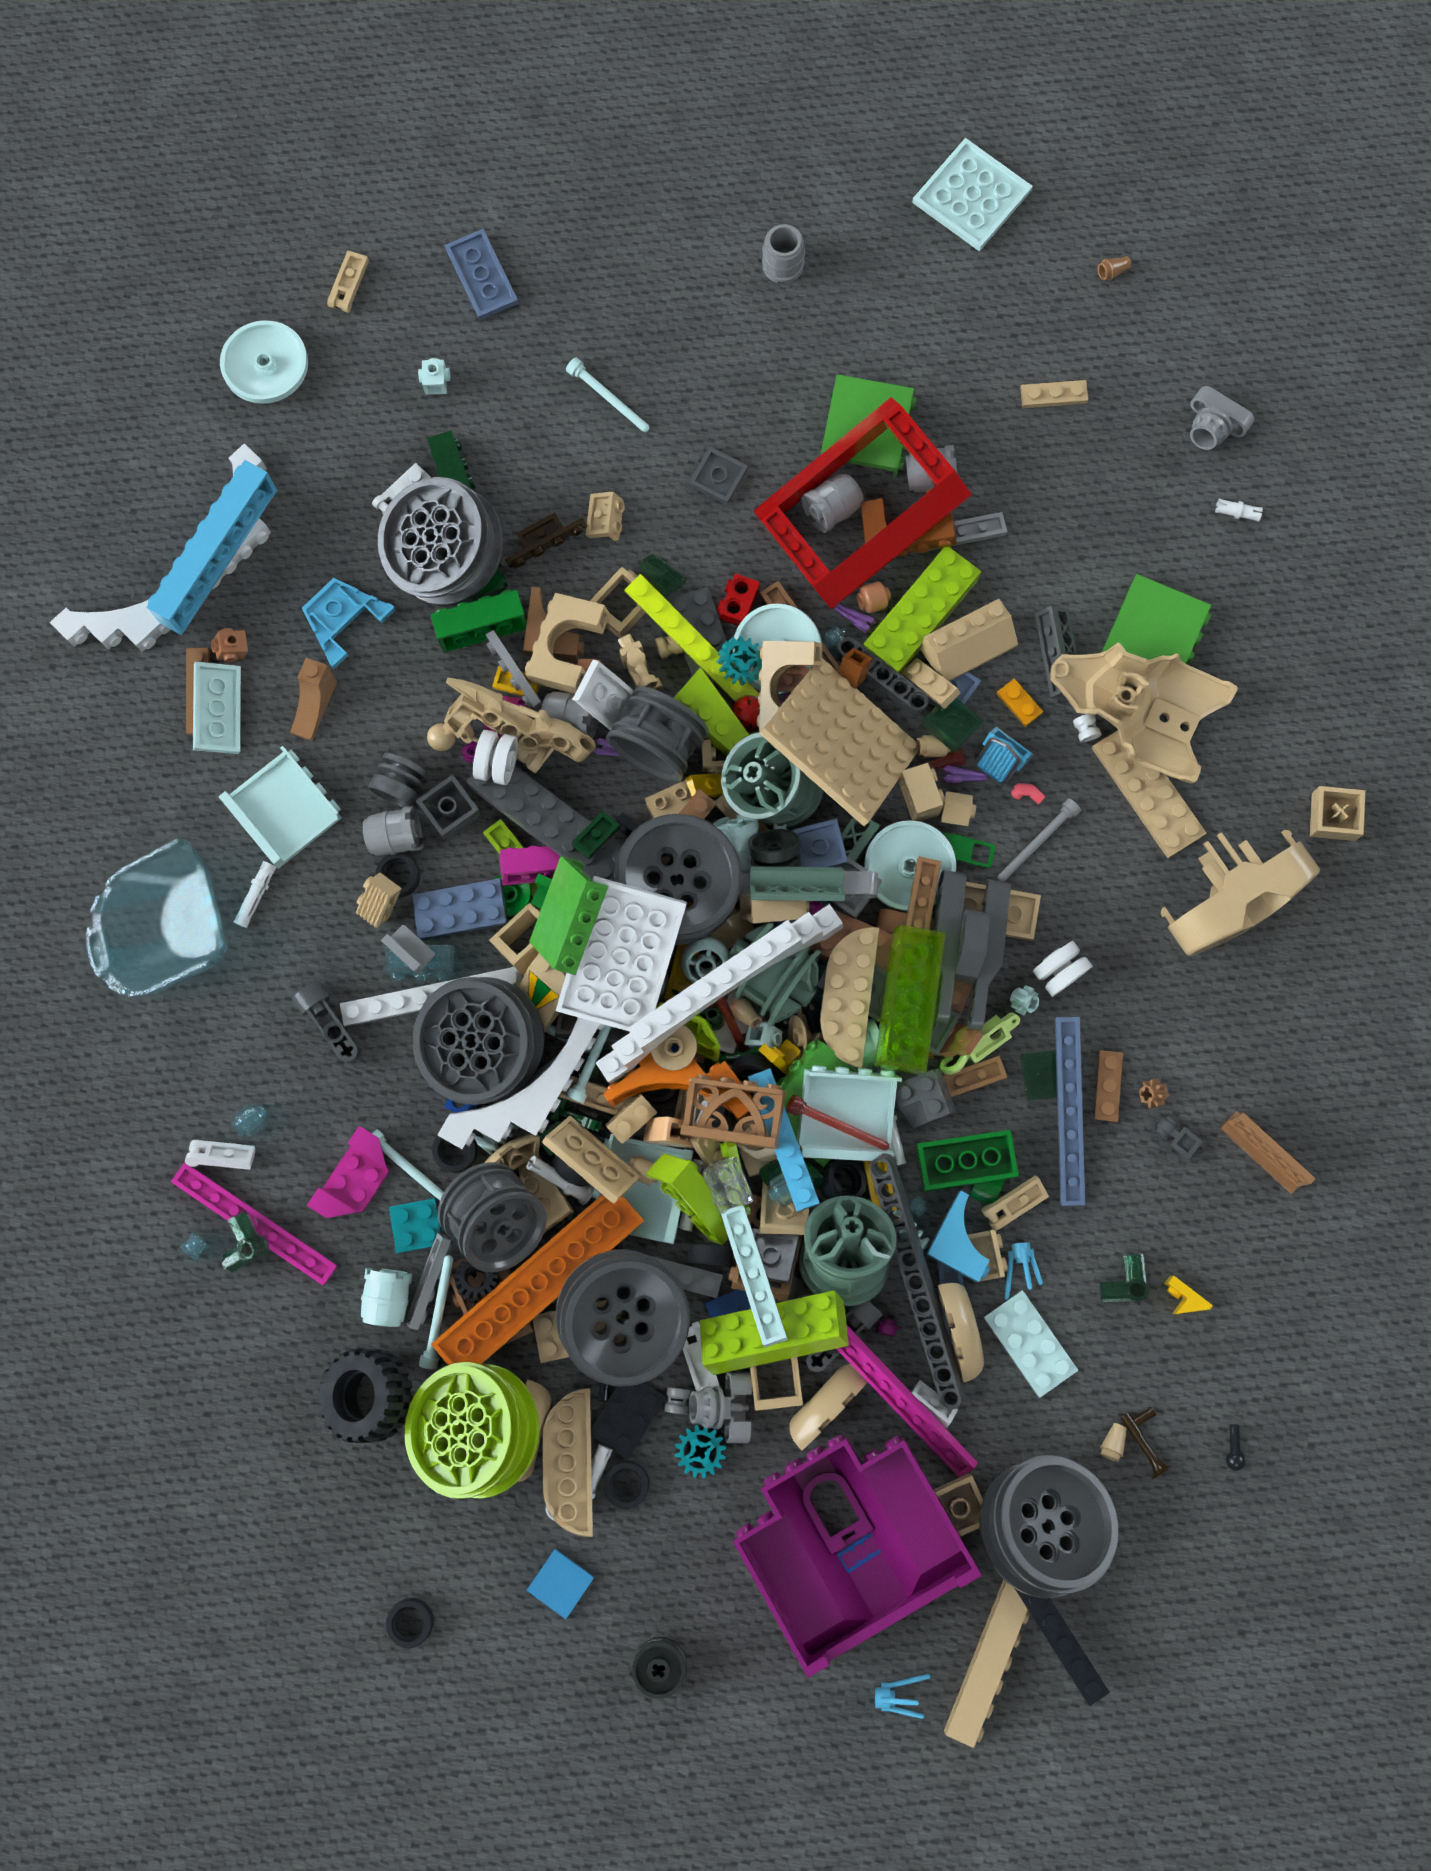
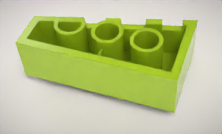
M700 667L674 699L691 709L705 722L709 729L706 739H711V744L727 757L732 748L740 740L749 736V734Z
M663 1153L646 1172V1175L651 1180L656 1179L660 1181L662 1185L659 1188L665 1194L678 1200L675 1205L685 1214L692 1216L690 1221L710 1241L724 1245L729 1237L721 1212L730 1208L722 1202L724 1200L723 1197L710 1187L711 1182L697 1171L698 1166L692 1160H684Z

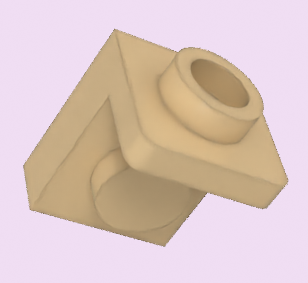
M711 739L704 740L701 746L702 772L720 774L725 761H712L716 760V748L711 747Z

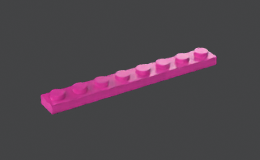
M185 1162L172 1179L171 1183L321 1285L325 1286L337 1269V1264L194 1167L188 1166Z
M847 1326L849 1346L837 1348L843 1357L958 1477L975 1469L978 1462Z

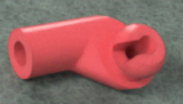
M1018 783L1011 791V795L1015 799L1019 800L1022 796H1029L1038 805L1046 797L1033 784Z

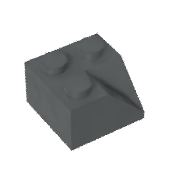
M453 774L416 800L445 842L482 817L477 806Z
M932 1069L897 1083L896 1101L913 1129L957 1113L941 1069Z

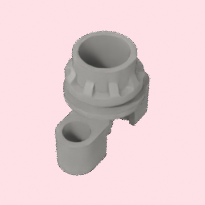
M1203 386L1191 401V408L1197 415L1192 423L1190 438L1197 447L1210 450L1216 445L1221 444L1230 434L1235 437H1243L1254 423L1255 418L1249 410L1209 386Z
M727 1372L725 1376V1395L720 1386H714L713 1388L705 1387L701 1391H692L689 1398V1417L691 1423L701 1424L705 1428L713 1427V1429H720L724 1420V1439L726 1443H749L751 1438V1422L745 1421V1414L749 1410V1405L746 1404V1395H752L751 1374L749 1372Z

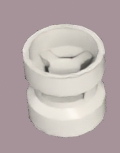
M1085 714L1073 720L1075 728L1079 731L1078 738L1081 743L1095 740L1102 735L1100 728L1096 727L1095 715Z

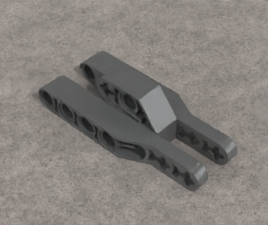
M943 869L938 883L929 955L938 981L933 1019L937 1023H948L954 981L972 984L967 1026L968 1029L981 1031L985 1020L988 986L1003 964L1011 884L987 879L985 896L981 902L983 912L966 909L962 919L966 874Z

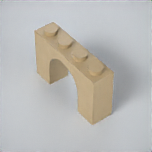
M555 593L553 600L549 601L546 619L541 623V633L538 640L534 642L533 655L526 664L525 675L531 683L575 694L586 671L582 666L555 659L553 655L554 644L562 633L570 629L579 628L603 634L610 613L603 604Z
M763 641V646L760 649L762 669L759 672L761 692L758 695L760 714L757 717L759 732L782 705L778 696V682L782 674L795 666H821L822 643Z

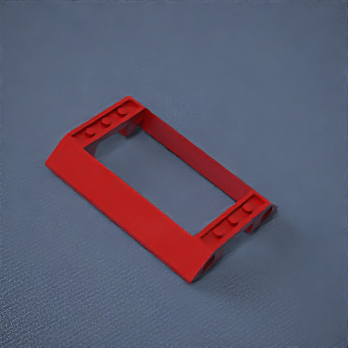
M890 397L753 512L832 610L964 503L972 494L953 467L905 409ZM888 426L893 436L908 450L935 487L830 572L784 514L801 501V497L806 492L818 487L887 430Z

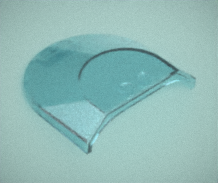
M177 838L124 866L106 881L105 884L108 887L102 896H96L90 912L94 913L93 927L87 926L86 929L88 957L97 977L103 979L108 984V988L119 994L144 997L162 992L219 965L228 948L208 866L188 840Z

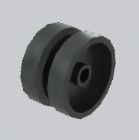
M772 829L759 832L749 839L748 847L749 855L751 856V866L802 867L801 855L799 854V837L796 833L789 830Z
M665 1637L652 1638L644 1642L637 1650L632 1664V1678L636 1687L644 1695L651 1698H667L675 1694L682 1686L686 1675V1657L684 1652L671 1639ZM655 1664L658 1666L664 1665V1669L657 1670Z

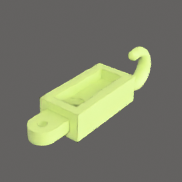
M1013 1012L1001 1019L997 1015L984 1023L982 1030L979 1031L983 1036L972 1053L960 1056L957 1063L950 1067L946 1066L947 1063L953 1060V1057L944 1058L940 1063L941 1072L946 1075L956 1074L964 1067L968 1059L974 1064L978 1063L1012 1038L1010 1031L1019 1025L1020 1017ZM999 1029L997 1033L990 1037L991 1034H993L995 1031Z

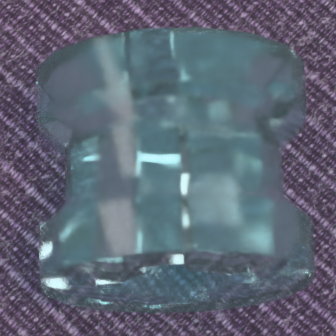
M194 1231L190 1233L189 1239L186 1242H182L179 1245L195 1261L200 1258L202 1251H206L210 1247Z

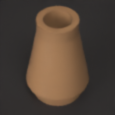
M1128 256L1102 260L1098 264L1099 277L1107 281L1114 279L1131 268V260Z

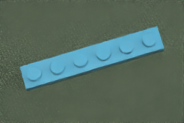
M771 1069L748 1077L749 1081L757 1082L758 1087L766 1088L767 1084L776 1085ZM765 1096L760 1100L762 1105L769 1104L766 1109L761 1110L762 1115L768 1114L774 1109L775 1103L771 1097ZM784 1107L779 1135V1148L774 1150L796 1211L799 1212L820 1203ZM773 1118L764 1120L770 1137Z

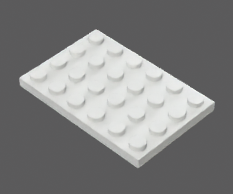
M594 876V882L607 885L608 889L576 975L566 973L556 1011L629 1031L627 1028L656 1009L687 902Z

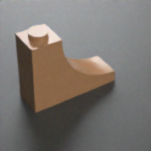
M538 587L531 588L523 648L525 657H532L534 642L538 640L541 633V623L547 616L542 606L541 588ZM565 631L557 638L553 647L554 658L561 661L578 662L579 655L583 656L584 642H581L579 634Z
M305 658L297 677L300 685V696L290 733L313 741L337 680L326 664Z

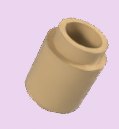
M945 734L923 735L917 738L916 741L920 747L917 754L924 758L946 757L947 752L951 750L950 739H947Z
M632 1156L628 1165L641 1176L638 1181L648 1186H651L652 1182L657 1184L658 1180H651L646 1175V1172L653 1166L654 1162L641 1156L638 1158Z

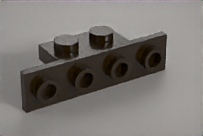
M554 512L519 531L517 535L524 549L506 558L505 561L510 568L521 567L526 563L527 559L543 555L546 552L545 550L551 546H560L565 542L564 539L580 535L588 526L582 517L563 528Z

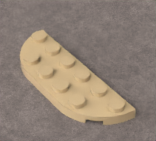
M876 927L854 931L835 946L827 964L821 1010V1030L827 1046L835 1052L834 1055L840 1060L862 1068L879 934V928Z
M585 1388L564 1396L551 1409L546 1418L542 1439L543 1496L550 1515L558 1525L572 1534L582 1537H593L590 1388Z

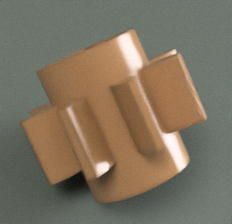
M1159 1079L1142 1082L1143 1087L1139 1090L1141 1102L1148 1103V1108L1164 1106V1101L1169 1097L1167 1085L1159 1084Z

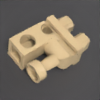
M630 634L618 639V643L621 646L619 652L624 669L628 668L634 685L662 692L663 687L659 678L650 675L647 671L646 658L640 641L634 642Z

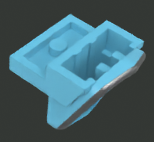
M995 727L983 742L984 748L975 760V765L988 777L1001 785H1005L1015 771H1019L1034 754L998 727Z

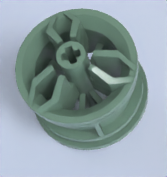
M759 733L751 734L740 740L729 752L723 765L721 783L728 804L740 815L750 819L761 820L764 824L772 827L775 823L778 826L786 824V828L801 824L815 812L824 793V790Z
M776 921L769 922L747 933L745 936L747 942L739 938L729 953V959L775 929L778 923ZM811 947L802 949L752 977L726 995L729 996L733 991H737L735 994L736 999L740 1000L743 996H746L762 1007L761 1016L765 1017L770 1013L768 1023L773 1026L775 1023L799 1012L801 1005L807 1007L816 994L817 990L815 988L818 983L819 970L817 962L822 952L816 950L813 954L809 955Z
M839 1196L819 1204L811 1212L805 1225V1243L799 1257V1269L804 1283L814 1294L835 1290L844 1300V1306L859 1305L871 1300L879 1294L887 1281L889 1262L896 1247V1232L891 1219L879 1206L860 1197Z

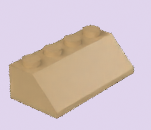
M997 599L926 635L920 650L934 671L946 680L951 681L1017 647L1018 641L1012 617L1000 599Z

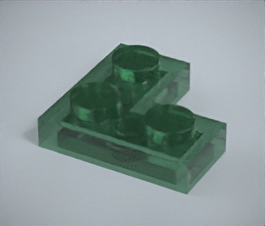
M654 554L644 558L639 565V568L645 571L646 575L652 577L648 582L664 598L683 587L687 578Z

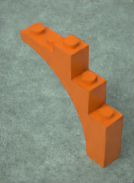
M650 1052L639 1062L641 1067L630 1070L625 1075L626 1078L619 1083L615 1082L608 1086L603 1095L609 1104L614 1107L627 1098L647 1091L659 1089H682L688 1091L690 1077L697 1078V1074L711 1076V1080L720 1081V1077L734 1079L736 1084L742 1083L725 1061L721 1064L716 1063L707 1074L703 1072L694 1059L685 1068L672 1071L659 1066L654 1061ZM703 1088L698 1092L706 1097L712 1095V1091L709 1088ZM718 1088L720 1095L728 1091V1089ZM745 1092L753 1100L749 1092ZM737 1097L722 1105L738 1121L744 1117L752 1116L745 1104Z

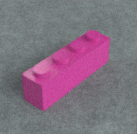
M547 846L500 850L499 863L502 884L534 883L538 874L552 879L560 856Z

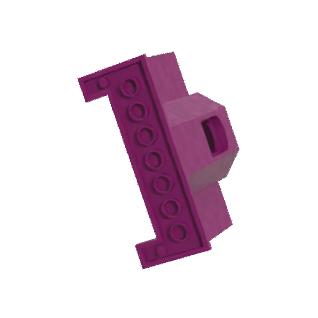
M838 1435L829 1440L828 1446L823 1449L821 1445L813 1448L807 1453L806 1459L801 1461L800 1457L788 1463L784 1468L785 1471L781 1474L775 1472L763 1480L764 1485L761 1487V1491L772 1511L769 1510L759 1516V1519H757L758 1523L752 1526L749 1522L735 1532L736 1537L733 1539V1543L807 1678L828 1667L830 1661L946 1592L957 1586L962 1588L982 1576L977 1561L962 1539L904 1437L901 1439L898 1436L893 1437L885 1442L886 1448L879 1452L876 1448L864 1455V1461L860 1459L848 1436L842 1438L841 1435ZM826 1480L836 1481L841 1486L860 1519L833 1536L829 1535L810 1499L813 1488ZM855 1530L856 1533L843 1540L842 1536ZM871 1532L873 1536L863 1541V1545H857L853 1548V1552L849 1550L840 1557L849 1569L858 1563V1559L862 1561L868 1557V1553L873 1554L879 1549L881 1553L848 1574L837 1554Z

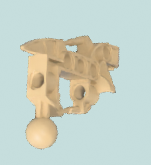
M447 678L446 683L460 692L461 695L449 708L444 720L445 723L433 725L427 733L429 745L437 751H447L455 743V736L457 738L460 737L467 744L472 741L478 743L479 739L474 737V731L470 725L472 719L476 720L477 718L502 736L504 734L517 736L518 750L516 760L518 759L522 763H526L527 768L534 773L540 769L553 750L559 751L565 756L567 755L576 762H582L596 748L594 740L589 735L584 734L568 722L550 718L545 710L537 712L521 705H515L503 700V696L500 693H495L472 682L454 678Z

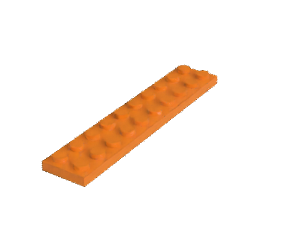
M602 1194L431 1345L448 1365L459 1362L482 1364L559 1296L565 1281L580 1264L594 1255L612 1250L644 1222L643 1218L624 1196L613 1204Z

